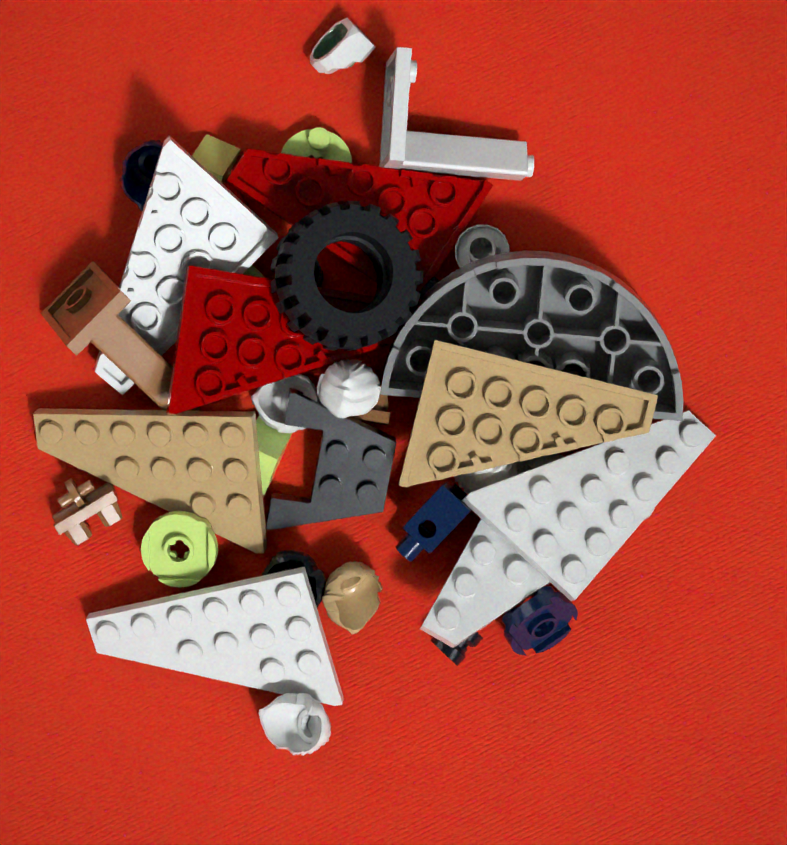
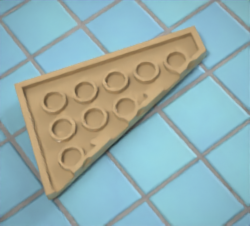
M434 340L398 485L410 487L649 433L658 395Z
M38 408L33 413L39 450L169 512L187 511L199 517H204L210 522L215 534L248 550L263 554L266 551L267 537L255 411H185L169 415L166 414L167 410Z

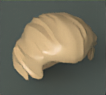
M350 561L337 568L327 579L324 595L322 596V602L326 608L327 615L332 622L345 628L351 634H356L363 629L376 613L381 603L378 592L382 591L383 586L378 581L379 576L375 574V570H372L362 562Z

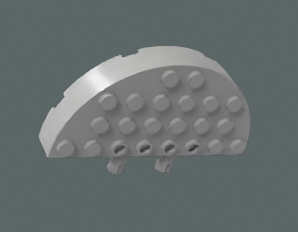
M524 250L485 257L461 267L436 283L419 299L418 304L413 306L410 310L411 317L397 330L384 365L380 395L420 398L434 340L655 394L658 395L653 419L683 421V389L677 361L663 328L648 305L632 288L605 269L577 257L549 251Z

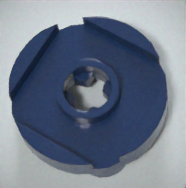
M551 586L542 587L534 594L533 598L505 613L502 618V622L505 625L504 637L513 651L519 655H526L523 650L532 648L536 654L544 652L558 644L571 631L568 623L572 616L575 620L577 619V609L572 601L561 592H555Z

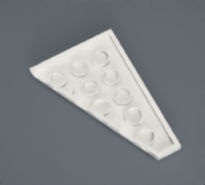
M170 136L164 140L119 288L127 295L131 302L118 315L161 356L177 340L187 267L190 265L243 274L279 238L277 233ZM99 350L94 366L95 373L120 394L124 395L133 386L134 382Z
M690 411L683 412V421H659L651 424L649 433L595 445L470 492L462 501L570 601H574L716 435Z
M557 453L517 462L518 474L564 458V456ZM654 509L649 513V515L644 520L648 519L651 516ZM481 519L420 630L454 648L551 582Z
M305 567L92 612L86 618L96 652L99 654L283 695L286 693L310 694L313 699L320 703L332 706L343 704L344 696Z

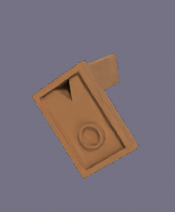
M92 261L41 312V315L76 356L91 342L162 410H167L173 367L118 315L131 300ZM200 407L188 411H199Z

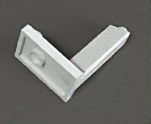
M397 47L386 62L379 167L518 181L523 180L525 177H532L534 172V155H527L526 141L407 131L410 84L416 81L417 60H411L412 48Z

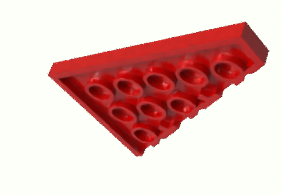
M247 149L226 182L292 226L315 209L318 210L326 204L334 202L343 204L346 201H359L362 207L369 204L380 207L381 211L379 214L384 217L392 214L399 220L396 227L400 232L406 229L413 237L408 242L411 251L419 250L421 261L415 264L416 271H423V283L417 285L416 291L418 292L434 277L459 236L493 187L488 181L294 156L292 154L272 153L255 149ZM342 241L325 247L377 283V273L374 264L362 249Z
M189 265L186 269L166 414H179L393 343L396 333L378 343L357 350L344 351V349H337L332 351L323 349L320 343L312 345L303 340L304 334L301 331L293 332L286 324L290 319L285 312L279 314L275 305L279 302L278 295L271 292L270 281L274 279ZM317 287L323 298L330 305L344 312L362 310L374 299V296Z

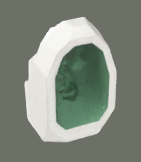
M345 18L335 23L320 38L309 57L310 64L319 73L332 74L339 69L352 67L356 62H363L376 46L349 18Z

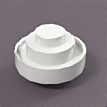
M488 224L467 228L459 236L455 245V258L459 268L485 257L510 252L505 235L498 228Z

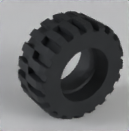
M346 201L343 204H338L337 202L326 204L296 222L288 230V234L280 240L276 248L278 255L272 259L270 271L275 272V279L270 281L271 292L278 295L279 302L275 305L279 314L285 312L290 319L286 324L293 332L301 331L304 334L303 340L310 344L320 343L323 349L332 351L337 349L352 351L368 347L396 333L397 328L405 324L411 317V307L418 304L421 294L416 291V287L423 283V271H416L415 264L421 261L419 250L411 251L408 242L413 237L406 229L400 232L396 227L399 220L392 214L385 217L379 214L381 211L380 207L372 204L362 207L359 201ZM340 241L351 243L362 249L373 262L377 273V290L373 301L362 310L355 312L341 311L330 305L319 292L314 277L315 261L322 249L329 244Z

